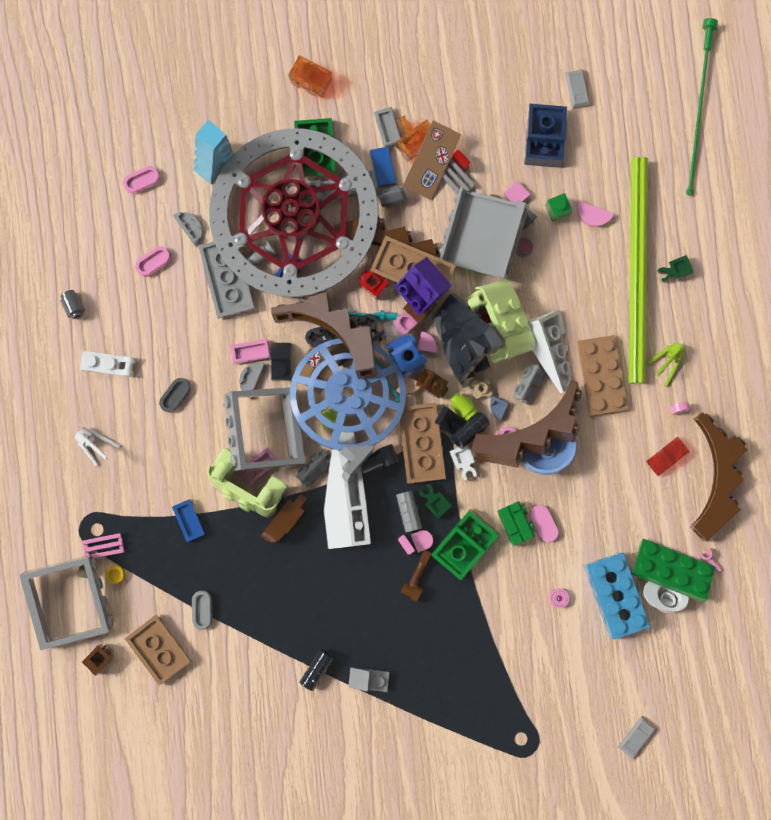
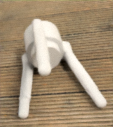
M83 427L77 432L75 439L95 466L99 464L87 447H92L105 460L108 457L93 443L95 441L94 436L116 448H120L119 444L98 434L92 428L88 430L86 427Z

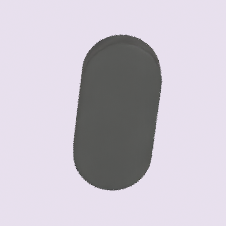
M175 379L162 395L159 405L163 411L167 413L175 412L188 396L191 386L186 379Z

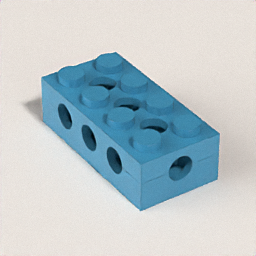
M623 552L583 565L610 639L615 640L650 627ZM608 572H612L614 576L610 583L606 580ZM618 590L620 598L614 601L612 595L614 591ZM622 609H625L627 612V616L624 619L619 617Z

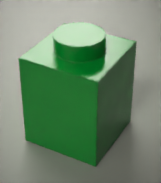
M565 193L548 199L545 204L552 222L565 218L572 212Z

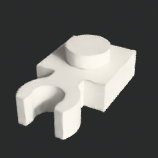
M468 444L463 449L457 448L450 451L456 470L459 468L463 470L462 478L464 481L467 480V471H471L474 477L477 476L475 469L470 466L475 461Z

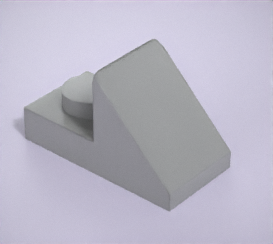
M373 446L343 447L341 454L348 459L342 467L344 472L341 477L348 482L371 455Z
M351 667L348 687L363 691L387 692L389 672Z

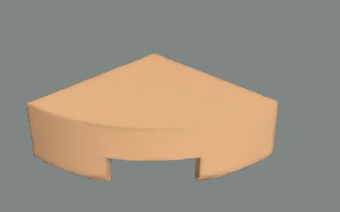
M409 376L404 378L406 394L414 393L420 389L416 386V380ZM400 386L396 391L397 393H400Z

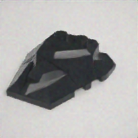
M451 293L432 319L452 372L461 386L466 388L476 377L473 369L484 356L496 353L505 340L491 322L486 323L483 321L481 314L473 313L466 302L456 294Z

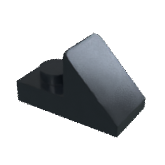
M272 342L270 356L271 380L291 381V343Z
M444 406L434 423L441 430L452 436L467 421Z

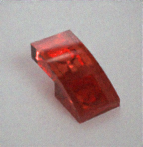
M677 436L647 459L646 463L659 476L690 451Z

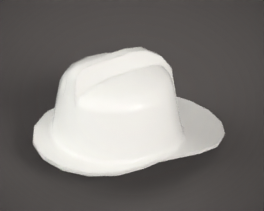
M647 582L644 586L643 592L647 602L658 608L661 612L673 613L680 611L688 604V596L652 582Z

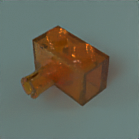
M300 55L288 74L292 85L297 88L303 87L307 89V92L315 97L317 95L323 97L333 79L331 71Z
M404 115L401 117V120L399 118L395 122L405 134L396 141V148L405 160L409 162L417 156L431 124L426 119L413 128Z

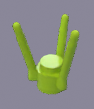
M676 342L672 346L667 345L663 351L646 363L650 365L667 353L666 357L668 360L656 374L660 376L671 362H676L664 384L665 387L669 385L678 366L684 359L683 355L686 353L685 348Z

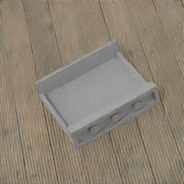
M460 187L459 192L455 195L454 202L456 204L454 210L450 212V225L444 232L445 242L440 247L438 257L459 268L508 280L529 206L524 202H512L468 191Z

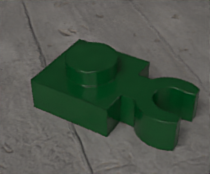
M687 255L670 261V268L661 267L657 270L658 274L661 272L667 273V276L661 279L662 283L669 281L671 276H674L675 280H679L694 273Z
M427 484L429 493L423 494L420 490L419 495L429 500L425 505L438 519L452 505L440 491L435 495L433 487Z

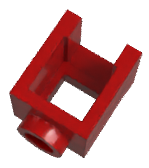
M365 270L359 277V280H361L359 286L376 300L379 298L384 288L387 289L389 286L388 281L370 270L369 272ZM371 276L378 280L374 287L367 283Z

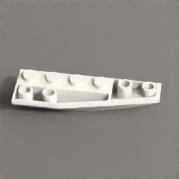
M341 432L338 443L356 444L354 432ZM331 450L324 505L328 549L371 544L361 467L348 482L341 477L344 472L342 467L348 459L341 454L342 451Z

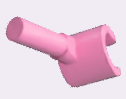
M705 548L706 552L709 553V557L705 558L700 553V558L708 561L720 572L722 569L712 558V551Z

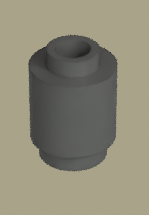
M399 185L383 189L381 193H378L382 208H390L404 203L403 199L407 198L404 188H400Z
M74 290L63 292L60 295V302L67 317L72 319L82 317L85 308L78 293H75Z

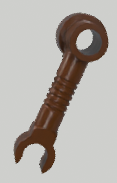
M426 550L423 551L409 584L405 582L400 592L411 597L410 600L414 602L419 601L424 590L417 586L432 554Z

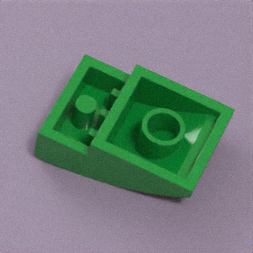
M332 118L294 121L295 128L318 131L333 137ZM304 149L305 157L336 175L335 161L332 158L315 150ZM305 163L302 164L305 177L324 176Z
M470 508L431 556L458 579L462 580L500 533Z

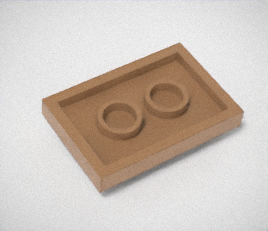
M158 615L153 616L125 638L159 686L191 662Z

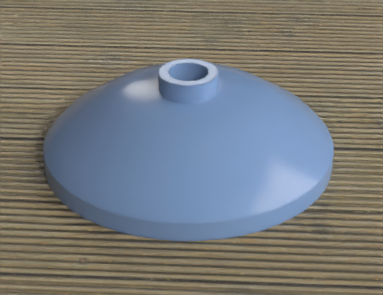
M575 438L573 442L552 439L551 448H548L546 454L552 453L550 456L525 451L524 460L521 462L527 469L536 474L552 475L566 469L575 458L577 450Z

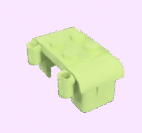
M501 280L476 287L477 291L466 298L470 310L474 313L486 306L493 325L505 340L496 353L489 355L491 361L497 363L532 351L535 348V339L511 282Z
M224 448L212 467L209 465L207 468L211 486L221 491L222 497L226 500L238 502L239 507L247 512L251 510L264 517L274 516L277 512V506L286 492V483L272 475L256 498L228 481L233 474V463L230 462L231 450Z

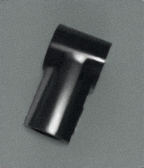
M389 444L371 453L361 465L363 473L366 474L381 467L386 468L398 463L399 459L393 445Z

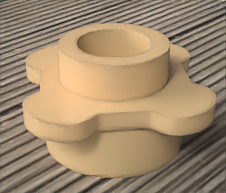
M486 378L483 381L474 380L472 382L474 387L473 396L476 399L492 395L489 386L490 380Z

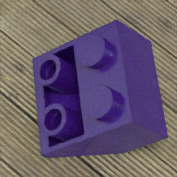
M426 257L413 265L394 287L420 316L437 302L452 285Z

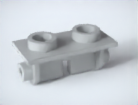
M529 364L523 372L521 382L515 388L513 398L521 400L522 403L528 405L537 391L531 386L533 384L539 387L544 377V370L539 368L538 365Z

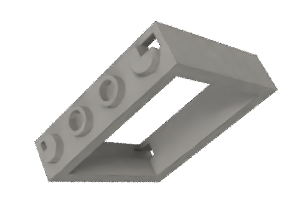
M291 387L231 391L224 394L225 403H223V406L226 409L227 415L225 424L229 431L228 445L231 447L230 462L233 463V472L295 466L305 463L301 427L293 414L290 401ZM281 395L289 459L246 463L238 398Z
M92 554L25 571L19 575L40 650L105 634L112 629V616L107 613L108 601L106 596L102 595L103 583L101 578L97 576L96 570H98V565L95 562V558H92ZM84 565L101 627L50 640L33 578Z

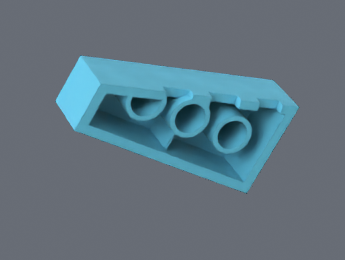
M208 120L195 135L196 150L194 155L197 158L194 159V164L196 165L194 171L211 184L234 153L227 135Z

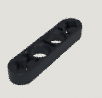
M372 314L351 318V324H354L356 327L359 326L358 322L363 326H367L365 325L367 320L374 322L372 327H370L371 333L378 328V321ZM323 327L313 328L305 335L307 344L313 348L327 341L339 338L328 337V330ZM323 331H324V336H325L326 340H323V338L320 337V336H322L321 332H323ZM314 334L316 335V337H318L316 338V342L309 340L312 339V335Z

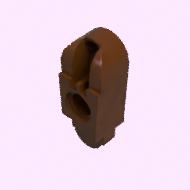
M301 494L294 503L288 500L263 532L261 538L268 543H277L286 534H289L304 513V510L301 508L308 498Z

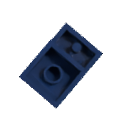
M529 104L524 165L562 167L566 138L567 106Z

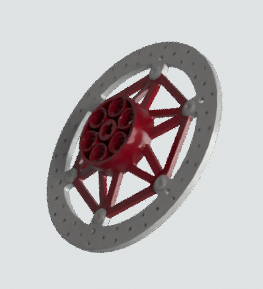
M299 128L282 129L263 134L251 140L227 161L213 187L209 207V221L212 237L219 254L227 266L240 279L250 286L269 294L284 297H302L320 293L334 287L351 275L360 265L375 237L378 222V202L369 172L357 155L346 145L318 131ZM290 148V155L250 176L244 173L260 157L272 151ZM304 149L315 150L332 158L347 172L348 176L341 179L305 157ZM290 163L283 180L273 185L256 182L262 176ZM305 163L335 182V184L310 187L305 181L302 164ZM296 165L299 180L290 179ZM235 185L241 187L239 233L231 236L228 222V207ZM253 187L267 190L262 198ZM297 187L296 193L288 194L289 188ZM356 189L360 205L359 224L354 239L349 240L346 238L348 192ZM336 190L322 202L319 201L316 195L319 192ZM250 192L262 205V214L245 230L247 193ZM342 195L340 233H337L321 215V210ZM273 196H280V200L277 203H271ZM306 197H313L311 204H304ZM289 207H290V208H293V207H294V208H295V211H294V212H293V211H290V212H289V211H288V208H289ZM272 215H279L278 221L270 222ZM305 216H312L310 223H303ZM265 221L269 229L252 234ZM318 223H322L334 238L315 232L314 229ZM288 225H295V230L293 232H286V227ZM276 234L279 236L285 261L278 260L253 244L252 241ZM307 235L332 244L330 247L297 263L303 238ZM287 239L296 240L291 260L286 244ZM247 246L282 268L283 277L273 276L256 268L244 258L239 249ZM338 249L344 252V255L337 262L324 271L311 276L297 278V271Z

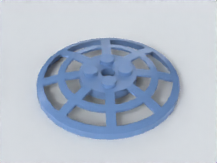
M340 339L330 340L318 345L301 360L292 378L290 401L297 423L312 440L332 450L342 451L343 447L374 446L395 429L404 410L406 390L398 365L388 353L373 344L374 350L387 359L391 366L381 370L376 364L377 376L358 379L354 361L351 369L340 370L335 362L340 359H353L350 353L331 356L326 348L334 344L343 343ZM320 352L325 360L316 367L311 378L299 376L307 361L314 354ZM328 365L333 372L329 380L326 382L316 379L319 373ZM396 373L400 386L399 403L388 400L389 387L386 376ZM381 380L383 398L372 394L370 384ZM297 383L308 385V401L311 408L300 414L296 400ZM314 387L325 389L326 400L317 405L314 400ZM351 388L354 394L351 397H346L343 395V390ZM369 402L380 405L376 414L368 419L364 409L368 406ZM330 407L334 412L338 413L336 422L333 423L321 414V411ZM385 408L397 411L390 425L377 435L372 425L382 416ZM356 414L362 423L355 426H343L345 416ZM315 415L321 423L333 429L331 441L316 434L305 421ZM365 429L370 438L366 442L357 444L338 443L341 432H357Z

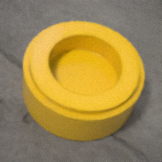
M119 565L108 567L105 572L107 582L113 585L120 584L125 579V570Z

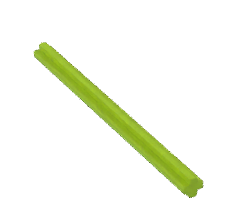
M633 157L631 160L629 384L646 383L647 157Z

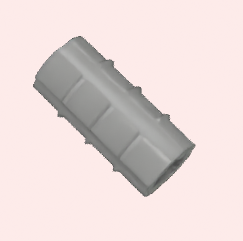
M413 491L397 494L396 497L405 532L421 529L422 526Z

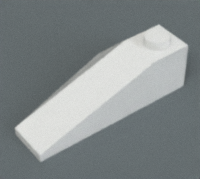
M555 310L530 319L528 323L535 339V348L532 351L559 392L563 393L567 390L570 381H572L570 363L566 360L568 345H564L563 334H566L565 325L560 310Z

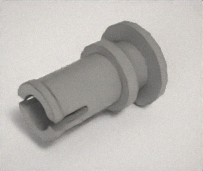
M266 239V245H261L260 248L271 255L277 256L275 247ZM256 252L247 257L253 266L266 259Z

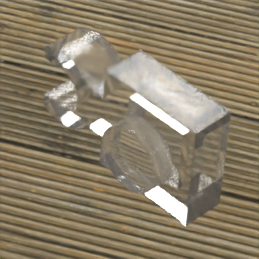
M395 320L382 323L386 342L393 341L402 336L395 327ZM417 329L411 330L408 334H415L417 332Z

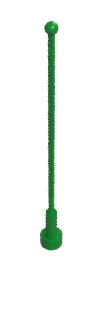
M714 18L704 19L702 28L706 30L703 48L705 56L689 186L686 190V194L689 196L694 192L692 185L708 54L711 51L713 31L718 28V20Z

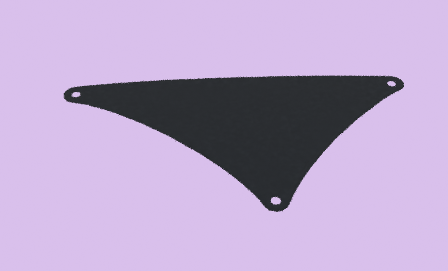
M440 432L443 447L442 453L446 479L407 484L403 451L397 454L399 462L386 468L381 467L366 474L361 471L371 544L328 549L324 516L327 484L282 497L277 506V512L272 517H264L251 510L247 512L240 507L197 513L205 535L190 542L186 541L176 516L138 517L93 512L85 516L79 525V536L82 541L122 533L125 552L104 557L191 607L192 597L196 592L200 590L209 592L212 596V618L309 666L319 650L323 649L334 656L325 674L349 685L351 667L388 671L387 692L374 690L360 691L428 722L515 757L526 758L532 755L538 748L540 743L539 734L521 705L495 646L475 588L471 569L460 580L431 556L417 586L424 589L419 601L414 602L410 600L411 597L400 593L404 583L409 584L423 551L417 552L411 535L422 530L428 531L433 537V543L426 551L433 553L460 521L455 488L454 462L450 451L454 450V445L450 437ZM427 484L433 487L435 495L440 491L452 505L438 519L425 505L429 500L419 495L420 490L423 494L429 493ZM413 491L422 528L405 532L396 495ZM301 494L308 498L301 508L304 510V513L289 534H286L277 543H268L261 538L263 532L288 500L294 503ZM95 523L103 526V533L100 536H94L91 533V526ZM403 535L415 550L410 555L407 554L398 541V538ZM118 538L90 543L88 546L93 547L118 542ZM118 545L95 551L98 553L117 550L120 548ZM522 732L526 734L527 742L525 745L520 746L515 743L514 738L517 733Z

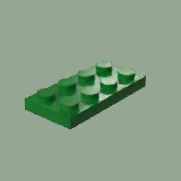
M643 538L640 542L631 574L705 603L708 599L715 566Z

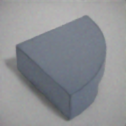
M492 395L490 409L493 415L501 421L509 403Z

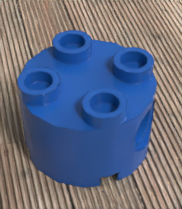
M404 334L385 345L389 350V355L403 372L402 376L404 378L425 367L424 363L427 360L423 353L415 348L417 342L412 335L407 336ZM406 350H409L410 357L407 360H405L403 358V353Z

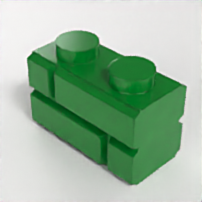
M517 501L497 510L512 546L535 537L533 533L536 530L532 521H527L525 515L528 512L524 503L520 504Z

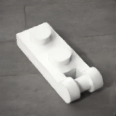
M83 351L80 370L133 377L134 371H132L136 358ZM121 363H126L125 370L120 369Z

